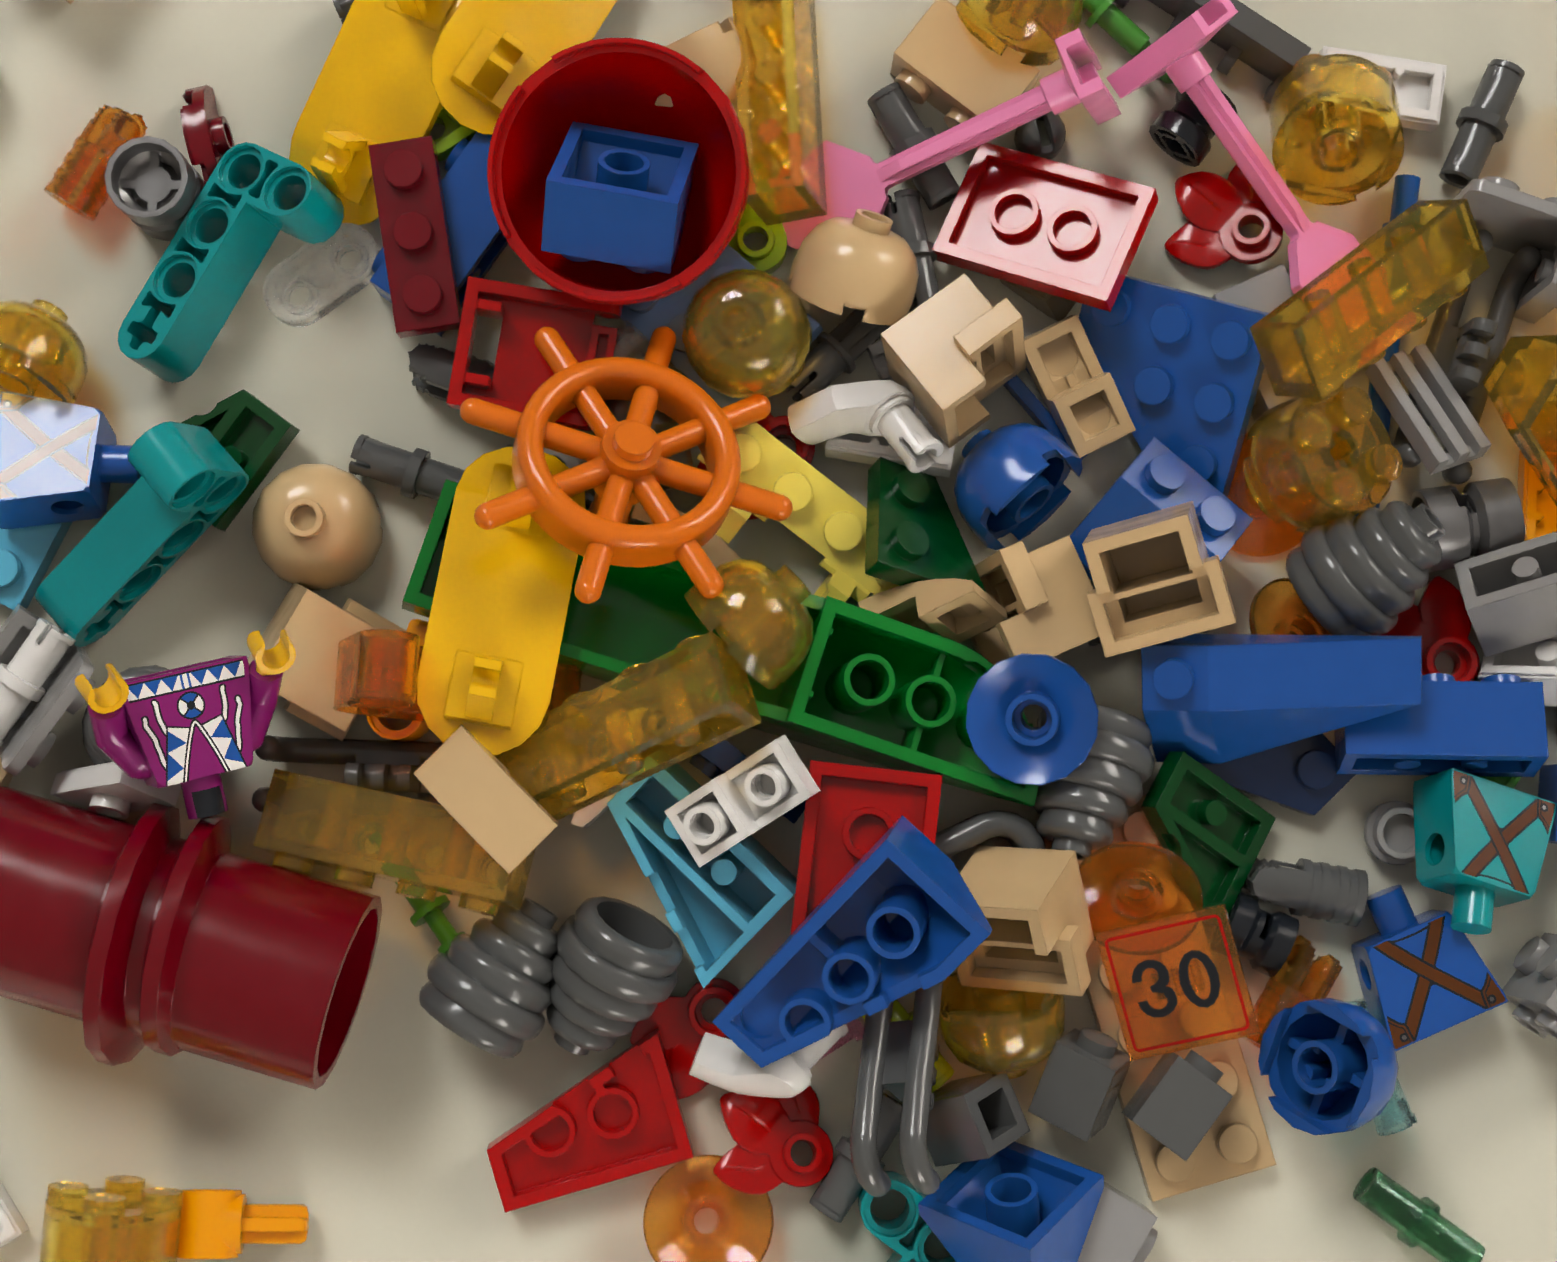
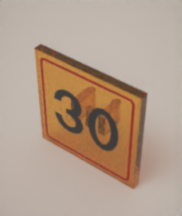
M1225 903L1101 931L1095 934L1130 1061L1260 1034Z

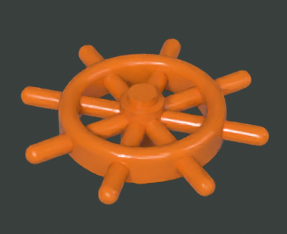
M660 326L652 332L644 360L628 357H606L586 360L578 363L556 329L552 327L540 328L535 334L534 342L554 375L541 384L534 392L523 412L477 398H468L460 406V416L466 423L515 438L512 449V474L517 490L480 504L474 513L476 524L482 529L491 530L530 514L544 532L556 542L584 557L574 592L577 599L585 604L594 603L601 597L610 565L642 568L668 564L677 560L703 597L708 599L719 597L724 590V580L702 546L720 529L730 507L776 521L786 520L793 510L792 502L788 497L739 481L741 457L734 431L766 418L771 411L769 399L762 394H755L720 408L716 401L695 382L669 368L676 344V334L667 326ZM604 400L631 401L626 420L617 421ZM577 407L595 435L557 424L555 421L571 409ZM656 410L666 414L680 424L660 433H656L651 428ZM698 446L704 458L707 471L667 458ZM543 447L587 462L552 475L545 459ZM661 485L703 497V499L693 509L681 516ZM592 488L596 492L589 511L570 498ZM640 502L654 524H628L632 506Z

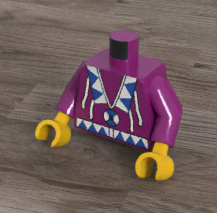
M285 629L280 631L279 643L268 650H265V642L259 630L249 633L247 646L254 659L250 665L247 656H226L123 679L113 664L108 663L105 664V668L108 670L107 681L102 686L94 689L84 674L78 675L75 678V686L88 703V713L97 747L130 778L144 779L148 786L156 788L180 784L187 816L190 820L205 818L228 811L220 773L252 765L253 752L263 745L277 706L283 672L294 664L296 658V650Z

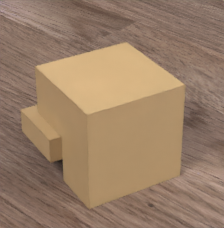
M965 273L880 334L889 375L896 383L905 386L915 397V407L949 448L990 419L989 412L980 401L1026 369L1023 316L1007 298L993 307Z
M1193 501L1091 529L1082 543L1095 589L1088 591L1087 598L1105 658L1236 623V614L1219 556L1209 557Z
M1069 535L1029 553L1021 540L998 550L975 565L986 593L1003 606L1007 612V620L970 638L976 652L993 665L998 661L1021 653L1046 654L1054 657L1099 637L1087 598V593L1089 590H1093V586Z
M299 583L291 585L262 634L265 650L271 649L279 643L280 631L282 629L287 631L296 650V658L294 664L283 672L279 693L281 697L287 699L283 708L287 712L343 741L404 638L406 630L349 597L341 608ZM251 654L248 658L249 665L254 660Z
M978 846L960 872V875L993 930L957 967L961 986L1083 996L1091 982L1086 952L1094 940L1076 851Z

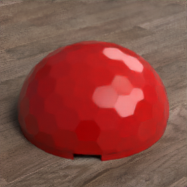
M633 38L596 39L574 45L551 56V60L524 80L521 86L518 85L510 95L499 115L490 141L487 164L489 196L497 223L508 245L526 266L548 285L590 303L623 306L656 301L692 284L713 266L732 240L747 205L750 164L743 127L730 99L705 70L687 57L665 46L646 40ZM667 94L671 97L673 106H656L657 98ZM573 121L699 144L682 239L670 274L662 272L636 273L623 265L596 260L575 262L564 258L561 254L541 251L546 179Z

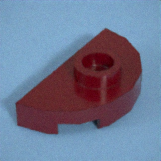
M208 85L185 90L183 98L188 105L182 106V109H180L183 134L192 165L200 164L204 184H206L227 150L234 147L230 126L224 116H218L213 88Z

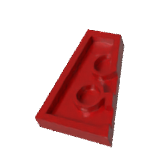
M658 1028L489 1143L487 1154L505 1213L694 1157L693 1146Z

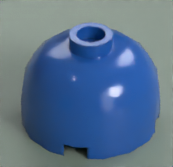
M1010 424L1002 426L993 432L989 429L982 430L974 435L962 450L964 460L959 466L954 485V493L960 515L970 530L987 548L994 550L1005 548L997 540L998 538L1012 533L1020 541L1047 521L1065 502L1071 491L1063 482L1068 477L1070 470L1080 477L1083 469L1082 460L1063 440L1052 432L1032 424Z
M1331 998L1302 1001L1292 1008H1285L1277 1013L1262 1036L1258 1059L1260 1075L1269 1076L1270 1087L1275 1096L1268 1097L1274 1110L1292 1127L1312 1135L1353 1131L1379 1116L1395 1091L1399 1070L1395 1045L1384 1026L1363 1007Z

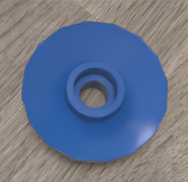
M1021 653L998 661L977 680L967 702L966 730L975 754L993 773L1015 784L1044 785L1066 778L1087 759L1098 736L1099 709L1090 685L1073 666L1050 655ZM1031 704L1042 707L1047 715L1045 725L1041 727L1029 726L1023 718L1024 708Z

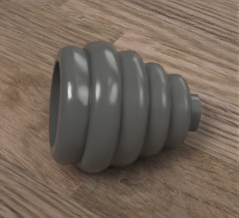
M1392 501L1383 510L1377 507L1365 508L1358 516L1344 514L1336 517L1330 525H1316L1310 528L1302 536L1301 546L1293 549L1288 554L1285 569L1301 601L1321 626L1331 635L1378 636L1389 632L1395 627L1398 621V614L1409 610L1414 604L1415 590L1423 588L1429 580L1428 568L1438 565L1442 560V548L1438 540L1446 535V531L1436 515L1425 504L1421 503L1413 509L1403 501Z
M1097 705L1099 709L1098 736L1087 759L1066 778L1039 785L1035 805L1033 806L1036 812L1040 814L1036 828L1043 838L1053 842L1051 849L1076 851L1077 860H1089L1092 850H1102L1112 844L1114 840L1113 829L1121 827L1127 821L1128 808L1133 807L1141 799L1143 794L1142 784L1152 776L1155 765L1154 757L1149 749L1152 744V734L1148 725L1136 716L1101 705ZM1044 709L1038 715L1037 727H1041L1046 723L1047 715Z
M605 896L586 899L576 910L575 915L570 916L559 928L556 944L558 951L551 958L553 961V980L549 983L551 1004L547 1007L546 1014L548 1023L555 1031V1041L562 1048L573 1054L587 1055L590 1050L603 1051L612 1048L618 1037L628 1035L634 1029L637 1022L647 1020L656 1009L658 1003L664 1002L669 997L678 982L676 969L683 959V949L679 938L673 931L655 916L625 901Z
M525 897L519 907L510 903L499 904L495 908L492 919L480 918L473 924L470 935L458 934L451 941L447 953H438L434 956L427 968L429 981L421 988L419 993L420 1005L439 1023L473 1045L502 1058L517 1056L522 1050L524 1041L535 1039L542 1031L545 1024L542 1012L551 1004L549 983L553 980V961L551 958L558 951L556 945L557 932L552 927L558 920V917Z

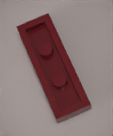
M431 135L368 145L396 333L400 338L459 329L462 313L436 143Z

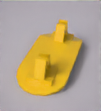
M462 0L353 1L297 122L291 140L289 160L303 166L340 198L344 207L342 226L351 227L372 223L379 218L368 145L430 135L442 109L431 81V56L440 33Z
M462 0L440 33L431 56V81L442 107L460 125L483 135H492L499 115L518 85L521 86L524 80L551 60V56L574 45L591 41L617 0Z
M504 447L481 455L465 469L456 487L417 675V704L427 727L444 743L463 725L493 755H499L522 745L542 723L551 700L578 558L577 553L567 549L544 532L530 514L491 530L482 529L476 524L474 513L480 504L517 490L512 474L513 447ZM544 452L552 475L570 469L556 456ZM585 492L570 497L586 509Z

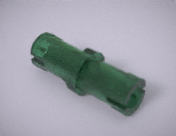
M1375 1167L1369 1169L1355 1187L1353 1198L1398 1231V1240L1409 1248H1414L1418 1245L1440 1262H1481L1483 1259L1485 1247L1441 1215L1439 1204L1429 1197L1419 1199Z

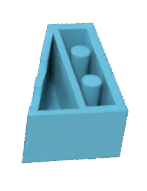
M664 750L652 756L615 794L607 805L644 876L649 877L667 912L665 916L674 933H678L696 967L694 972L704 989L792 898L796 891L797 878L752 835L699 868L664 811L702 786Z

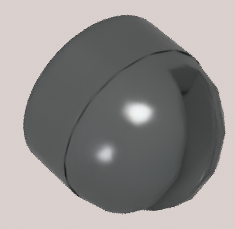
M1051 111L1017 127L1014 135L1015 146L1020 152L1051 160L1058 155L1066 138L1065 124L1058 114L1054 115ZM1036 121L1045 122L1051 145L1041 146Z

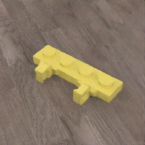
M757 422L734 431L741 457L739 481L788 497L792 502V513L786 520L779 522L824 556L819 565L827 570L829 574L813 595L823 598L829 596L843 602L852 597L859 602L866 599L870 592L875 595L899 586L865 574L867 508ZM700 451L696 458L705 464L704 458ZM730 507L728 515L716 535L729 544L752 513ZM754 514L763 522H765L768 519L766 517Z

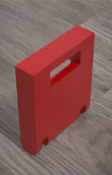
M468 276L446 404L449 408L460 410L461 404L466 399L477 398L523 412L534 392L541 384L554 375L552 369L535 345L534 337L536 332L542 327L556 329L578 363L597 358L614 357L618 328L595 325L594 323L596 316L606 319H620L622 306L590 303L565 292ZM478 316L502 320L492 380L487 375L469 373ZM577 407L571 409L555 421V423L569 428L592 431Z

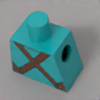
M1454 768L1414 781L1413 809L1416 878L1422 886L1453 895L1450 925L1452 929L1474 935L1489 934L1492 931L1494 907L1528 900L1536 892L1557 803Z

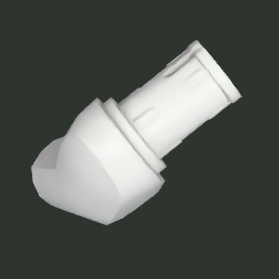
M872 380L832 385L788 407V422L791 433L808 445H815L849 433L883 436L904 461L906 468L912 473L922 472L936 462L928 454V450L935 457H940L944 449L942 443L935 439L913 412L915 406L913 394L905 386L892 380Z
M846 1024L832 1030L829 1036L763 1068L755 1063L732 1040L705 1032L695 1054L689 1075L736 1094L770 1098H792L811 1085L812 1073L810 1069L841 1037L848 1033L849 1029Z

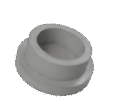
M1403 801L1386 802L1377 806L1367 817L1364 826V839L1369 851L1380 861L1391 865H1405L1416 860L1414 809L1412 804Z

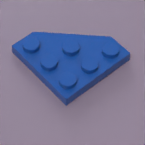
M1126 275L1111 312L1085 304L1081 306L1079 320L1103 372H1110L1136 429L1132 434L1141 451L1155 437L1228 498L1279 316Z

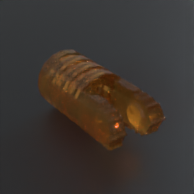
M105 104L102 108L99 107L98 112H95L94 118L90 119L80 137H77L73 142V147L66 153L62 164L56 169L52 180L47 183L44 191L75 213L90 221H95L101 207H104L109 196L106 191L104 177L108 160L119 146L133 138L146 135L145 131L148 127L142 119L143 116L136 113L130 114L121 108H112Z
M1299 934L1284 965L1275 976L1268 979L1264 990L1248 1015L1249 1028L1239 1031L1238 1035L1260 1048L1262 1036L1277 1013L1285 1008H1292L1302 1001L1326 999L1343 968L1340 965V961L1330 954L1318 956L1316 960H1313L1316 949L1311 945V941Z

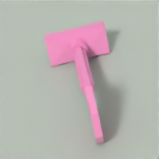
M1210 0L1106 79L1120 98L1160 78L1165 73H1167L1181 94L1186 91L1272 216L1290 239L1287 248L1291 291L1316 326L1353 338L1361 334L1381 314L1378 270L1353 234L1319 221L1312 223L1308 219L1297 199L1209 75L1213 70L1199 49L1238 13L1230 0Z
M1077 28L1055 39L1063 69L1040 79V86L879 163H875L870 156L827 140L787 159L772 197V202L786 232L787 246L799 250L804 238L819 223L834 217L854 218L857 209L871 210L883 215L889 201L888 190L891 187L1051 111L1054 115H1057L1082 103L1098 125L1121 115L1117 102L1097 72L1102 69L1098 57L1081 30Z

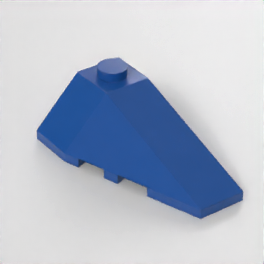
M1193 634L1141 648L1142 710L1146 724L1152 734V747L1156 762H1164L1169 751H1184L1199 763L1221 764L1422 703V636Z
M902 815L719 1012L712 1023L755 1063L763 1068L829 1036L832 1030L866 1014L871 1016L888 1008L891 1002L920 988L925 990L944 981L991 934L993 929L953 861Z

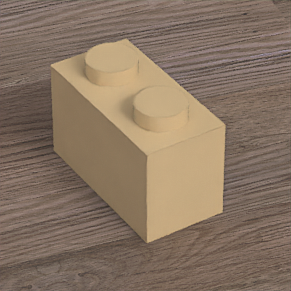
M935 0L895 50L890 74L895 77L894 82L899 83L906 97L918 104H924L925 101L930 103L945 115L944 121L946 125L952 128L1033 89L1040 70L948 0Z

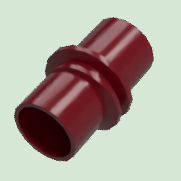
M0 786L1 997L82 1020L86 1048L96 1061L111 1066L131 1061L145 1046H148L153 1051L167 1056L187 1051L315 1090L324 1085L346 1043L371 970L382 916L380 896L231 853L232 835L229 818L213 815L201 818L188 838L182 839L180 838L179 809L172 806L153 803L135 825L6 786Z

